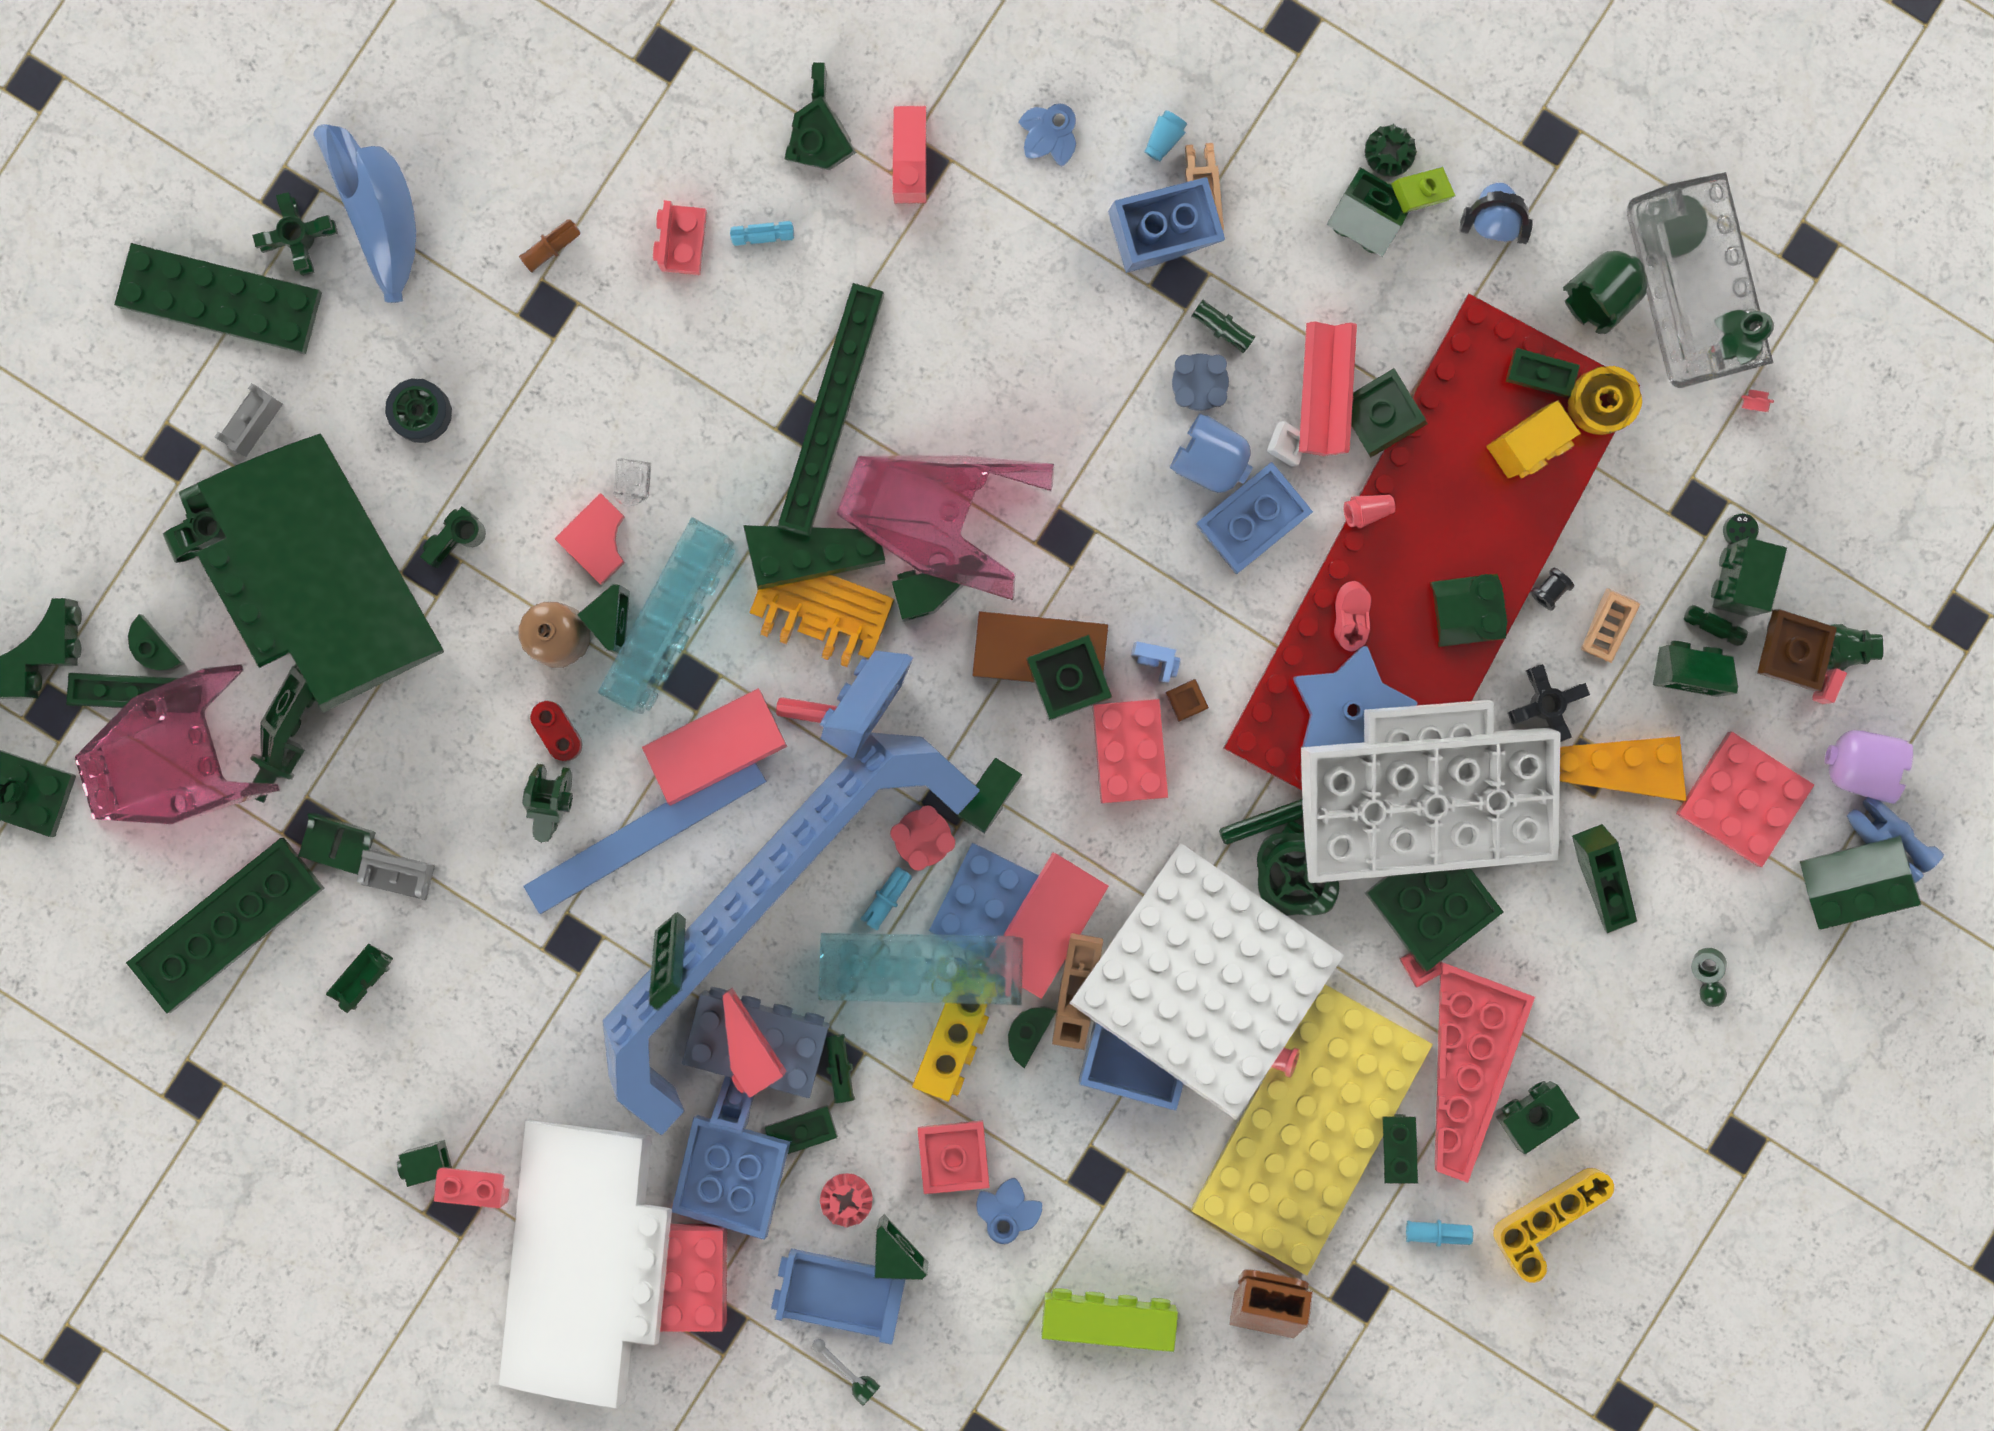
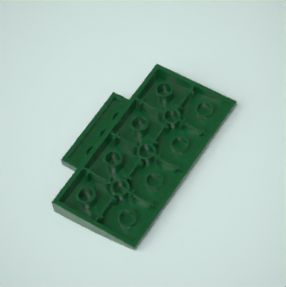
M321 433L259 455L197 482L201 494L226 538L196 552V555L258 668L290 653L323 713L444 652Z

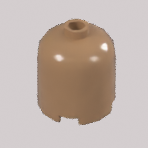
M542 602L532 606L523 615L519 624V641L523 650L535 661L551 668H565L585 655L590 644V629L578 617L579 611L559 602Z

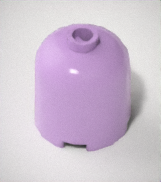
M1851 730L1845 732L1836 741L1835 745H1829L1825 754V764H1829L1831 780L1838 788L1894 804L1900 798L1906 786L1900 784V780L1904 770H1911L1913 745L1900 738Z

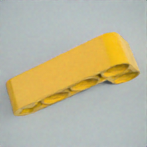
M1596 1168L1583 1169L1500 1220L1493 1229V1236L1513 1271L1529 1283L1541 1281L1547 1273V1264L1536 1244L1612 1197L1614 1193L1613 1180L1609 1175ZM1595 1178L1599 1180V1182L1597 1183L1599 1189L1596 1191L1591 1189L1594 1187L1592 1181ZM1580 1188L1584 1191L1580 1193L1577 1189ZM1572 1194L1574 1197L1573 1205L1569 1209H1562V1198ZM1541 1211L1545 1212V1222L1541 1226H1534V1215ZM1511 1229H1517V1240L1511 1244H1506L1504 1240L1506 1232ZM1527 1258H1535L1534 1268L1529 1272H1523V1262Z

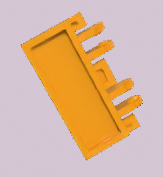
M828 575L760 589L757 591L749 613L763 618L767 606H770L760 634L766 637L773 630L779 609L789 613L785 626L780 633L779 642L787 644L798 617L802 619L797 632L824 641L828 628L831 629L821 657L829 660L833 655L839 633L850 636L847 647L841 656L840 664L848 667L858 640L863 641L858 655L868 659L871 657L879 642L895 599L834 575Z

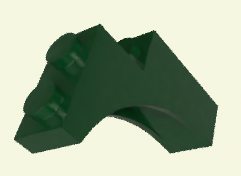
M52 598L42 621L29 637L17 647L0 656V699H38V691L42 688V676L39 672V666H78V658L81 656L82 651L81 642L78 639V626L82 620L78 601L66 598Z

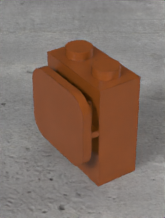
M1243 1270L1239 1275V1287L1234 1292L1229 1325L1293 1339L1308 1326L1313 1292L1308 1291V1282L1257 1270Z

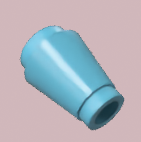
M1165 110L1162 116H1158L1144 152L1151 158L1161 162L1162 158L1166 156L1186 133L1184 129L1187 123L1174 113Z

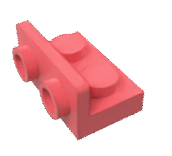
M664 200L663 210L658 209L656 220L657 229H661L660 242L655 241L653 247V260L657 261L661 271L700 275L707 216L705 208L676 206L671 201Z
M439 1168L436 1176L434 1202L501 1208L508 1202L510 1189L503 1188L505 1176L500 1173Z

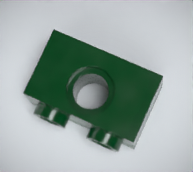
M1541 1081L1528 1090V1096L1520 1101L1514 1099L1501 1108L1502 1113L1496 1116L1517 1150L1523 1154H1527L1580 1118L1558 1084L1549 1081L1546 1083ZM1540 1106L1543 1112L1541 1119L1538 1122L1531 1123L1529 1120L1530 1111L1534 1107Z

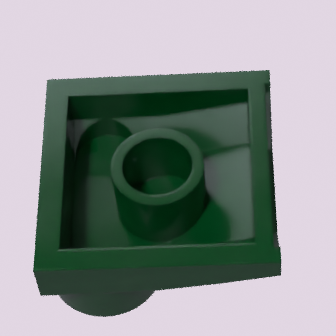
M1483 574L1480 576L1430 582V587L1433 590L1439 636L1438 647L1506 639L1507 617L1503 587L1498 574Z

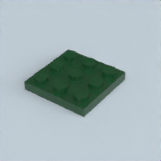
M1471 868L1386 876L1365 892L1366 896L1425 972L1429 971L1504 913Z

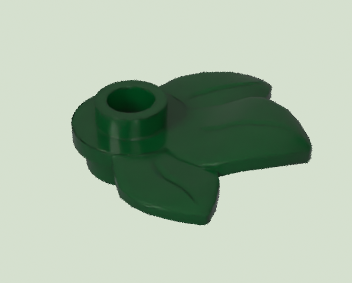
M1734 310L1719 316L1714 320V323L1725 335L1717 343L1711 354L1723 360L1737 357L1740 365L1753 361L1761 353L1763 342L1774 330L1772 318L1764 312L1753 311L1746 313L1743 310Z

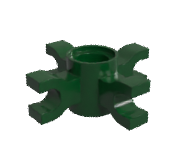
M289 192L276 195L283 218L277 223L276 230L252 235L255 247L257 249L260 248L261 252L265 253L287 246L291 249L292 261L296 272L299 271L302 276L315 273L308 250L312 247L315 238L338 234L336 223L330 219L329 215L304 223L299 217L296 198H291ZM301 228L300 236L296 240L290 241L292 230Z

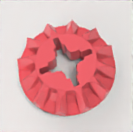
M850 1173L832 1177L823 1187L820 1196L823 1215L832 1224L844 1227L860 1224L869 1215L873 1203L872 1192L866 1181ZM853 1188L852 1201L859 1208L848 1205L842 1212H839L841 1201L833 1193L845 1196Z

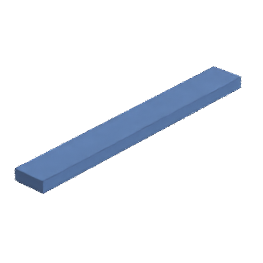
M754 763L671 806L667 802L523 887L538 913L542 914L767 781L758 765Z

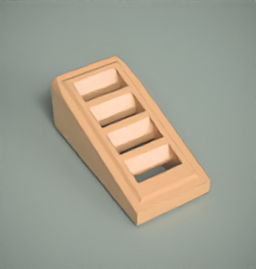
M1606 588L1581 650L1612 663L1638 611L1640 603ZM1613 602L1625 607L1624 612L1622 613L1611 608ZM1607 614L1620 619L1619 624L1616 625L1605 620ZM1601 626L1614 631V636L1610 637L1599 632ZM1595 638L1609 643L1608 650L1593 644Z

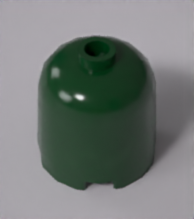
M1607 251L1563 287V290L1567 291L1569 295L1565 300V304L1582 325L1590 322L1598 327L1595 331L1596 333L1607 334L1645 297L1648 280L1644 266L1637 257L1630 256L1621 251Z

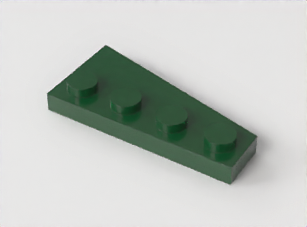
M743 525L757 590L885 564V556L878 529L813 527L809 538L778 529L777 526Z

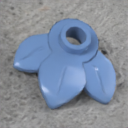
M1054 104L1048 109L1034 107L1023 114L1019 124L1029 131L1024 143L1025 156L1027 158H1039L1051 153L1060 166L1065 165L1072 157L1076 147V140L1072 133L1076 124L1074 111L1065 104ZM1057 114H1062L1065 117V122L1062 126L1054 124V117Z
M1011 1178L1002 1183L995 1195L987 1191H980L977 1198L976 1207L978 1215L987 1223V1231L990 1238L999 1244L1010 1243L1016 1239L1019 1231L1033 1228L1042 1213V1202L1035 1200L1024 1201L1023 1189L1016 1178ZM1000 1221L1008 1222L1010 1225L1009 1230L1006 1232L999 1231L997 1228Z

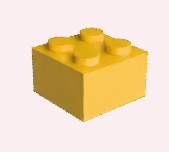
M1556 401L1538 410L1486 447L1507 478L1516 475L1523 478L1544 467L1547 464L1544 458L1549 460L1556 455H1561L1574 446L1571 440L1578 436L1580 432L1559 401Z

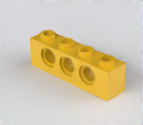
M961 962L912 1088L949 1102L952 1094L955 1096L959 1095L965 1080L964 1077L959 1075L964 1064L971 1065L977 1047L972 1045L976 1033L983 1034L989 1016L984 1015L988 1002L995 1004L1001 986L996 984L998 976ZM967 993H973L980 999L979 1007L973 1011L966 1010L961 1005V998ZM955 1024L965 1026L968 1031L967 1037L962 1041L953 1040L949 1035L951 1026ZM942 1055H950L954 1058L956 1065L953 1070L944 1072L938 1068L937 1059Z

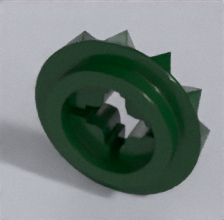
M1394 124L1384 127L1380 126L1370 134L1365 144L1364 153L1368 165L1373 171L1382 176L1394 177L1403 174L1412 166L1417 154L1415 138L1410 136L1406 128L1402 129ZM1386 141L1390 142L1392 146L1402 145L1395 153L1396 159L1390 153L1379 155L1385 150L1387 146Z

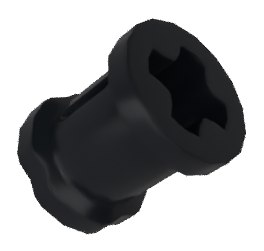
M1555 567L1549 571V577L1538 588L1535 587L1530 591L1533 598L1550 611L1556 608L1555 603L1567 590L1571 591L1575 587L1571 579Z

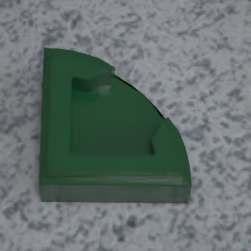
M813 62L811 79H813L812 101L819 96H823L826 100L827 71L825 63Z

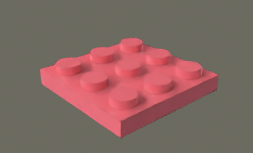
M1731 731L1727 732L1687 795L1686 801H1683L1676 814L1758 867H1763L1814 787V784Z

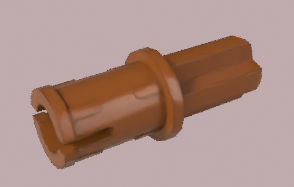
M568 219L547 236L542 234L540 236L541 240L526 252L520 254L519 258L528 270L533 273L536 268L553 255L558 257V251L580 235V230L572 220Z

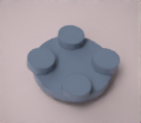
M1199 353L1190 356H1179L1175 361V371L1172 376V389L1176 403L1180 407H1187L1196 411L1223 406L1227 400L1229 386L1226 359L1218 354L1211 356Z

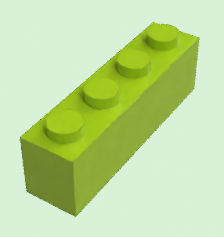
M1054 1288L1052 1293L1045 1292L1041 1336L1042 1339L1174 1352L1178 1311L1176 1305H1171L1170 1300L1163 1298H1151V1302L1138 1301V1297L1132 1295H1118V1299L1105 1298V1294L1089 1291L1085 1292V1296L1072 1295V1291L1068 1289Z

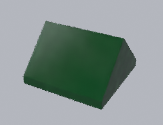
M612 584L577 615L606 650L617 655H624L630 591L621 585Z
M884 1214L879 1219L876 1229L875 1278L923 1280L927 1276L929 1262Z

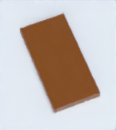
M979 611L972 677L1034 683L1026 661L1027 657L1086 635L1090 636L1104 673L1108 624Z

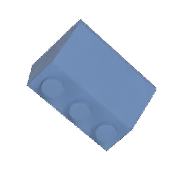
M874 651L869 660L863 658L854 671V675L857 678L853 684L846 683L837 697L840 703L835 711L829 708L820 723L824 727L820 739L854 759L903 685L913 657L908 654Z

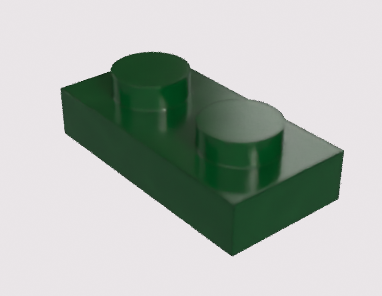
M1516 348L1513 351L1506 382L1570 398L1580 365Z
M828 1105L765 1126L767 1135L790 1142L788 1154L838 1138Z

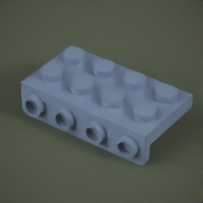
M710 987V991L704 990L700 994L682 1064L731 1077L734 1074L731 1071L722 997L727 990ZM743 995L740 999L786 1069L784 1076L769 1085L768 1088L810 1098L830 1024L824 1022L825 1017L809 1012H806L805 1016L793 1014L791 1007L774 1004L773 1008L760 1005L761 1000L758 998Z

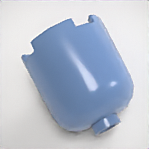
M1199 413L1187 432L1192 437L1186 449L1181 446L1179 447L1170 465V469L1175 471L1176 474L1216 493L1229 491L1238 481L1244 484L1253 466L1248 464L1251 456L1248 441L1208 415L1204 416Z

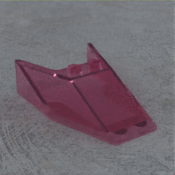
M961 455L858 456L837 515L919 572L1013 600L1015 596V574L964 539L961 531L975 492L986 484L989 473L1052 491L1054 464Z
M242 664L203 668L133 697L75 756L93 819L175 824L280 791L278 784L226 780L223 777L205 718L206 708L244 671Z

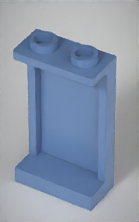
M792 1248L788 1257L782 1256L778 1276L784 1277L781 1290L775 1289L771 1309L777 1310L775 1320L782 1321L783 1318L799 1320L880 1337L879 1342L892 1344L905 1279L875 1278L874 1265Z

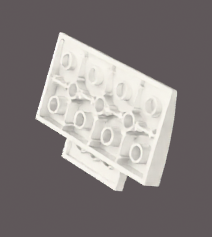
M1482 700L1364 710V742L1301 747L1303 820L1307 872L1310 883L1558 860L1560 732L1549 727L1494 732V702Z
M532 1120L525 1121L499 1379L500 1386L610 1408H617L626 1402L632 1342L648 1345L659 1343L672 1208L645 1205L652 1136Z

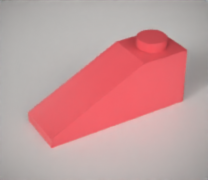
M894 106V203H927L926 106Z
M731 988L722 995L731 1071L734 1074L731 1076V1079L740 1093L746 1092L748 1097L751 1098L782 1078L786 1073V1069L734 989Z

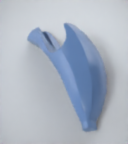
M319 125L313 135L319 144L375 281L384 293L385 302H402V290L409 279L416 245L414 208L403 173L396 160L383 147L370 146L360 148L348 130L333 125Z

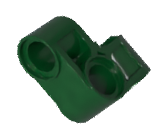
M197 483L178 492L187 513L185 514L187 519L183 520V523L162 533L175 563L194 559L197 557L196 552L226 538L201 494ZM212 521H216L217 527L215 532L208 535V525Z

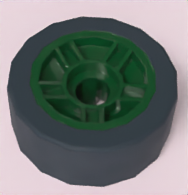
M411 378L400 382L391 390L386 400L385 414L389 425L397 434L412 442L427 443L438 439L447 430L451 422L452 407L448 396L434 383L425 379ZM416 405L424 408L421 416H414L417 410Z

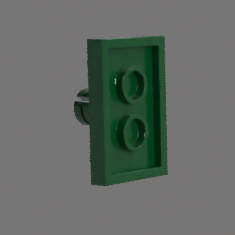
M0 750V821L48 837H55L77 775Z

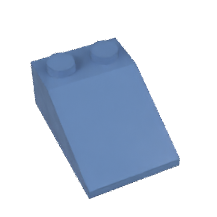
M1207 177L1115 200L1108 210L1126 273L1155 266L1225 240Z

